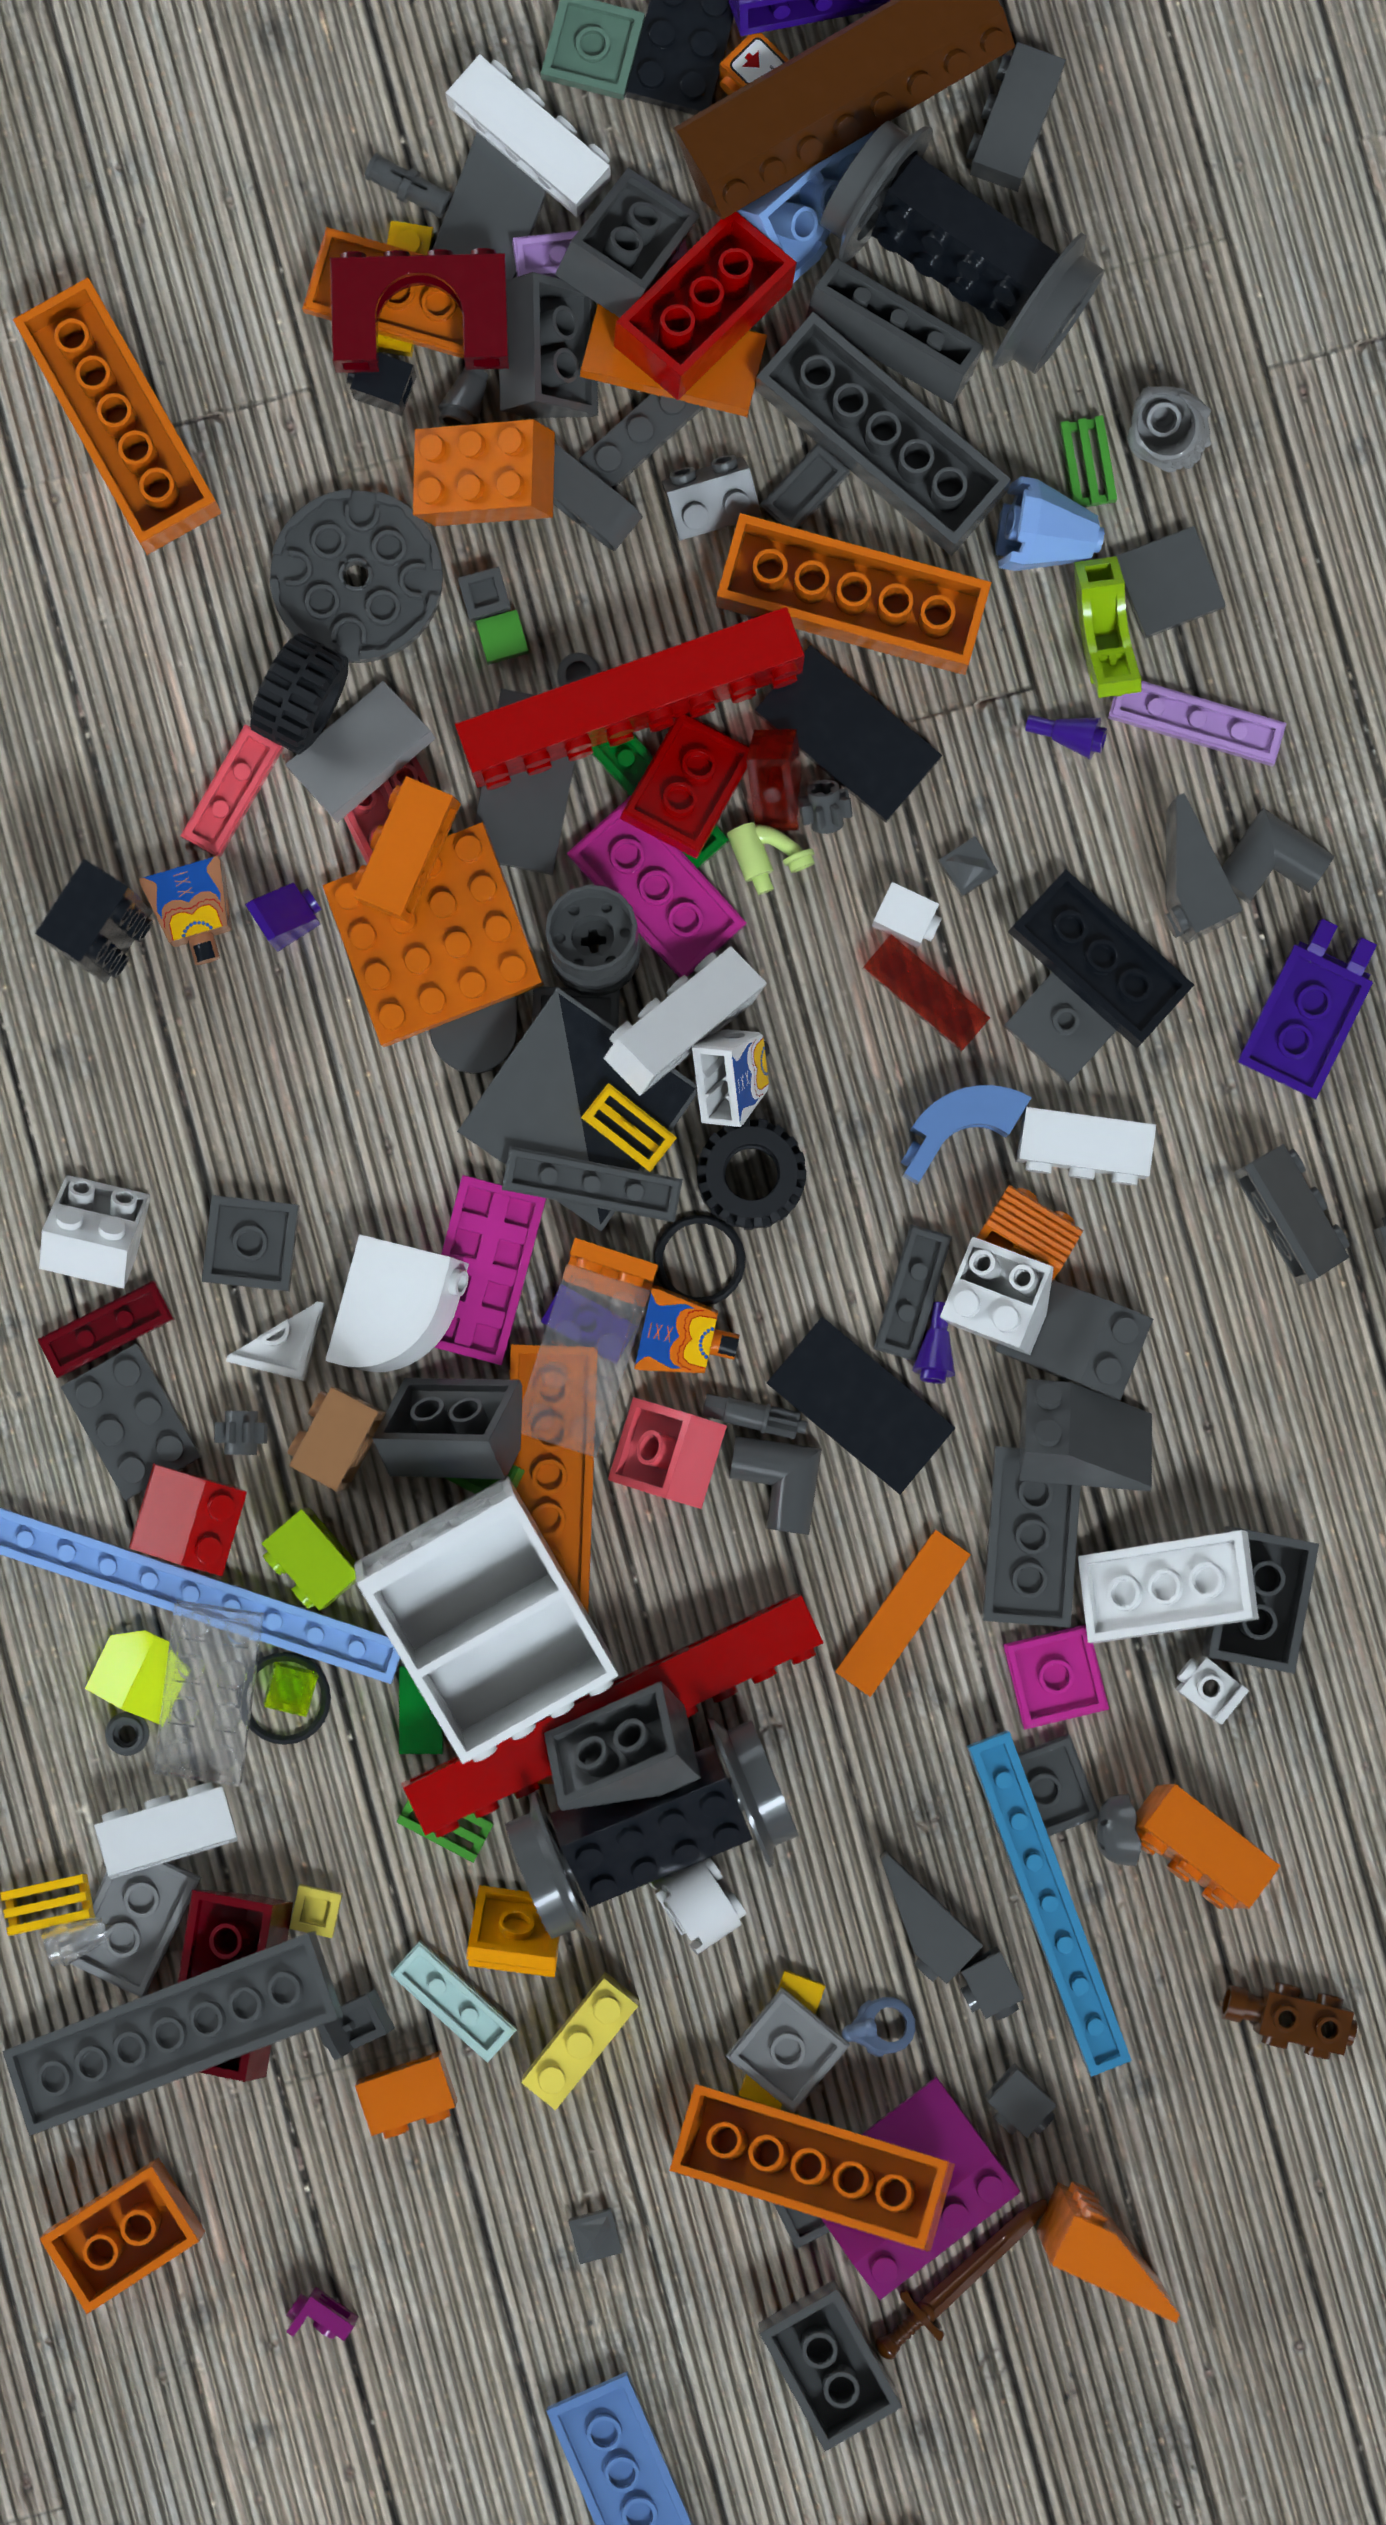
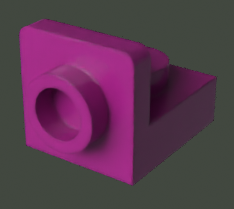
M315 2286L308 2298L301 2293L289 2309L286 2316L292 2321L286 2332L294 2337L309 2316L314 2320L313 2326L321 2334L330 2339H334L337 2336L345 2341L355 2327L359 2316Z

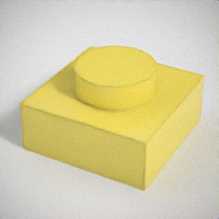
M300 1884L289 1929L306 1933L316 1932V1935L332 1938L343 1893Z

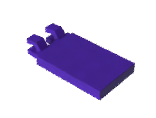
M1324 919L1318 920L1308 944L1300 941L1298 946H1292L1236 1061L1314 1100L1317 1099L1373 984V981L1368 980L1370 974L1364 971L1377 944L1362 937L1358 938L1346 963L1325 953L1338 926Z

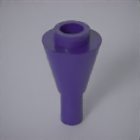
M1029 714L1025 727L1026 732L1052 737L1053 741L1089 760L1092 759L1094 752L1102 753L1107 736V728L1101 727V718H1063L1051 720Z
M933 1302L930 1329L927 1330L912 1368L913 1372L920 1374V1380L923 1382L943 1384L946 1383V1377L955 1376L950 1334L947 1331L948 1323L940 1318L946 1302Z

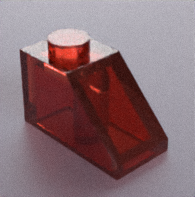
M797 729L754 730L746 762L755 825H767L779 831L799 830L800 810L798 797L801 791V760Z

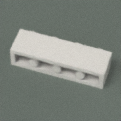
M479 54L446 91L448 107L578 218L611 180L608 156L595 144L590 143L589 146H586L576 137V129L564 117L558 115L554 118L544 110V102L534 91L527 87L522 91L511 81L512 75L500 62L493 60L490 63Z
M731 946L718 957L713 952L706 956L695 968L696 975L691 979H688L686 975L680 977L666 992L668 997L660 1002L657 998L653 999L638 1014L640 1018L638 1022L632 1025L629 1021H626L609 1038L613 1045L605 1055V1061L639 1096L692 1054V1047L695 1044L720 1031L749 1007L767 984Z

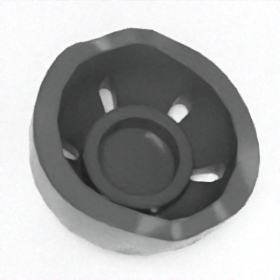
M1129 1794L1112 1796L1103 1803L1098 1816L1096 1842L1100 1852L1109 1861L1118 1865L1136 1866L1141 1852V1839L1136 1830L1137 1814L1131 1804Z

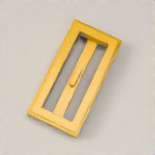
M609 1083L581 1117L649 1172H651L677 1139L675 1135ZM609 1096L614 1098L665 1140L660 1146L608 1106L605 1103ZM598 1110L602 1111L653 1152L650 1159L648 1160L595 1118V1113Z
M87 1874L0 1892L1 1901H5L6 1906L3 1912L4 1918H8L9 1927H6L8 1936L95 1917ZM76 1885L79 1886L80 1893L17 1907L16 1899ZM82 1902L83 1910L20 1924V1915Z

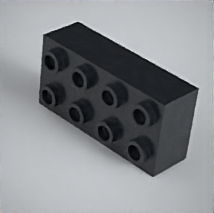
M83 859L35 934L62 956L102 982L107 983L111 976L116 979L126 967L129 956L125 954L134 940L141 942L149 932L153 924V920L149 917L153 911L128 886L88 860Z

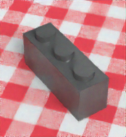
M1017 42L1012 56L1004 54L996 75V79L1002 81L998 95L989 94L981 118L988 121L983 135L974 134L966 158L973 160L970 175L1015 192L1019 191L1062 76L1066 59Z

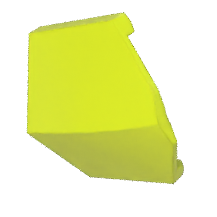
M146 1630L110 1635L85 1689L124 1711L164 1726L190 1672L168 1640Z

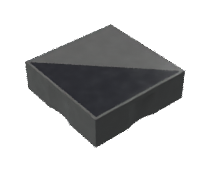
M557 987L457 1132L505 1165L507 1164L509 1148L511 1146L644 1171L645 1168L581 1117L609 1083L671 1132L697 1095V1085L677 1070L672 1069L639 1096L604 1059L613 1045L609 1038L617 1028ZM611 1096L607 1098L605 1103L656 1144L660 1146L665 1140ZM598 1110L595 1113V1118L648 1160L653 1155L650 1149L602 1111ZM557 1200L601 1232L615 1213L612 1210Z

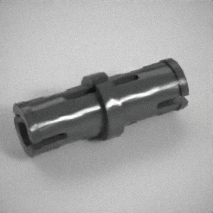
M378 153L373 155L365 171V179L371 180L397 194V200L403 203L410 201L435 214L438 218H442L446 213L453 195L452 192L446 191L421 178L419 171L413 168L408 171L385 159Z

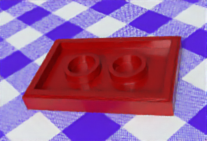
M686 714L676 717L675 724L669 729L622 811L620 819L697 859L750 766L756 751Z

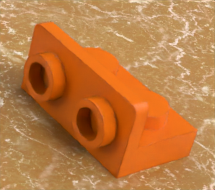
M574 1238L569 1253L570 1259L564 1275L565 1282L639 1307L646 1306L659 1268L657 1264Z

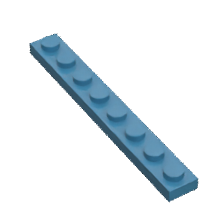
M1006 1730L967 1745L970 1758L1088 2074L1092 2077L1132 2061L1010 1732Z

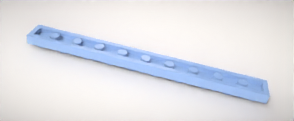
M0 1507V1555L389 1684L393 1683L401 1658L387 1635Z

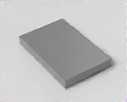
M382 681L322 732L307 750L294 756L285 765L338 823L435 740L436 737L398 695Z
M171 1862L114 1879H110L106 1872L92 1901L95 1917L83 1920L65 1962L139 1997L146 1996L191 1901L192 1890L197 1888L202 1877Z

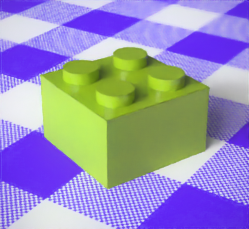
M310 1507L301 1508L261 1543L267 1550L263 1558L278 1575L287 1573L297 1584L292 1588L293 1593L308 1609L314 1606L318 1610L327 1608L356 1583L354 1563L357 1561Z

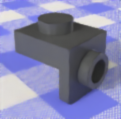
M375 1989L340 2005L344 2017L317 2027L322 2043L329 2050L334 2060L344 2057L355 2048L386 2035L395 2028Z

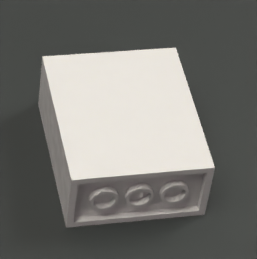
M509 1476L354 1563L356 1584L462 1764L471 1759L474 1762L486 1759L497 1750L496 1745L510 1737L513 1740L523 1738L535 1729L536 1722L549 1715L552 1718H556L567 1713L574 1707L573 1701L588 1693L590 1696H595L604 1692L612 1686V1679L619 1676L609 1649Z

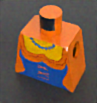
M652 1285L634 1369L705 1373L709 1354L735 1359L740 1334L715 1329L718 1310L663 1287Z

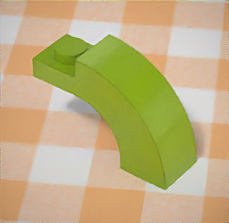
M1117 556L1074 562L1076 598L1083 650L1090 682L1095 684L1098 698L1142 692L1141 676L1128 628L1125 582Z

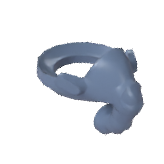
M882 1997L873 2001L868 2000L858 2008V2016L850 2025L843 2028L841 2036L848 2042L863 2045L869 2054L883 2057L884 2054L896 2053L909 2045L915 2033V2018L911 2009L903 2001L894 1997ZM883 2008L898 2010L905 2020V2032L895 2042H887L877 2035L874 2019L876 2014Z

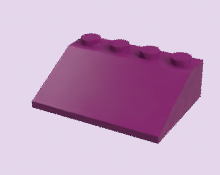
M935 2077L861 2134L955 2164L931 2252L821 2218V2220L879 2300H881L1021 2191L1012 2175L943 2084Z

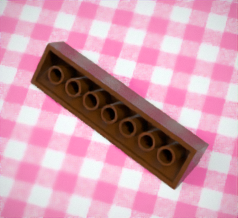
M891 0L675 126L673 129L700 199L723 220L876 130L886 121L893 120L1014 49L1015 44L1005 11L998 0Z

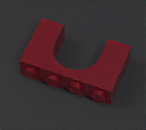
M477 248L472 250L471 254L453 255L451 250L434 249L428 251L427 255L410 256V253L407 251L391 250L385 252L384 256L366 257V254L363 252L347 251L341 253L340 257H330L332 353L336 373L379 372L378 322L380 314L391 297L399 291L413 286L437 288L448 294L458 305L463 315L464 361L466 370L509 369L505 253H497L496 250L491 248Z

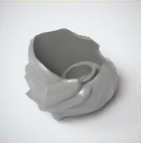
M1164 385L1159 387L1147 386L1141 390L1140 396L1135 401L1131 417V427L1127 435L1129 447L1140 460L1147 461L1166 472H1176L1177 469L1180 470L1183 467L1191 469L1201 459L1205 448L1211 445L1208 421L1211 409L1202 400L1184 388Z

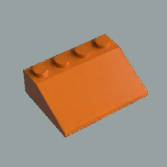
M1071 2181L1069 2187L1058 2182L1036 2229L1051 2265L1177 2323L1180 2314L1159 2277L1101 2206L1100 2200L1094 2197L1095 2192L1074 2181Z

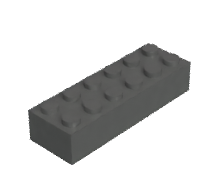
M814 312L810 314L756 377V391L813 440L817 443L819 442L838 461L950 556L959 549L1008 491L1011 479Z

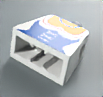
M725 1029L692 1047L701 1123L741 1127L768 1091L769 1080L766 1058L769 1055L770 1049L760 1032Z

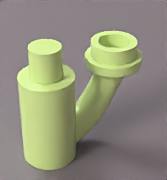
M750 822L726 833L745 881H753L758 895L765 894L774 889L768 875L774 870L763 844H770L788 856L783 860V863L789 867L791 873L801 871L815 864L812 857L815 853L812 848L804 850L787 835L773 827L762 824L755 825L754 822Z

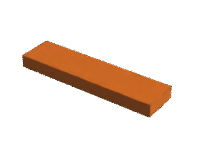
M934 1529L840 1662L835 1672L871 1697L971 1554Z

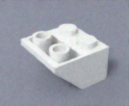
M66 1175L42 1229L39 1269L124 1289L136 1260L150 1202V1194Z
M972 1236L940 1318L954 1327L1031 1355L1047 1315L1054 1267Z

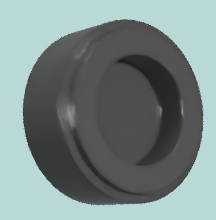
M585 653L570 654L559 664L557 670L559 686L600 673V668L597 662Z

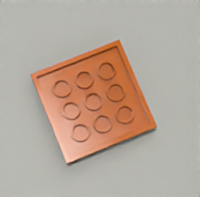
M483 822L446 837L409 923L358 901L354 897L356 890L353 889V882L357 872L322 885L382 1047H387L544 985L486 825Z

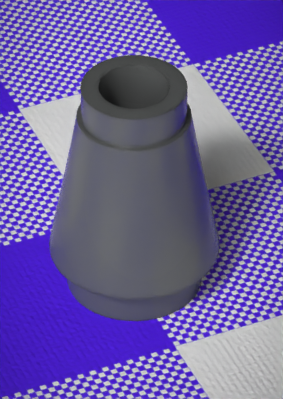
M464 367L463 372L460 373L439 405L441 412L439 421L444 426L479 423L486 381L488 379V374L483 369L466 370Z

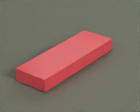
M245 724L180 836L214 857H221L284 747L252 731L251 727Z

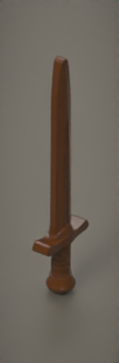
M1040 2199L1020 2211L919 2302L915 2303L909 2291H900V2298L910 2308L912 2313L907 2316L906 2320L904 2319L901 2324L897 2325V2328L892 2330L893 2332L876 2339L875 2345L878 2353L885 2359H895L902 2344L906 2343V2340L910 2339L917 2330L919 2331L921 2326H925L938 2341H942L944 2332L933 2324L934 2320L1034 2226L1048 2206L1047 2200Z

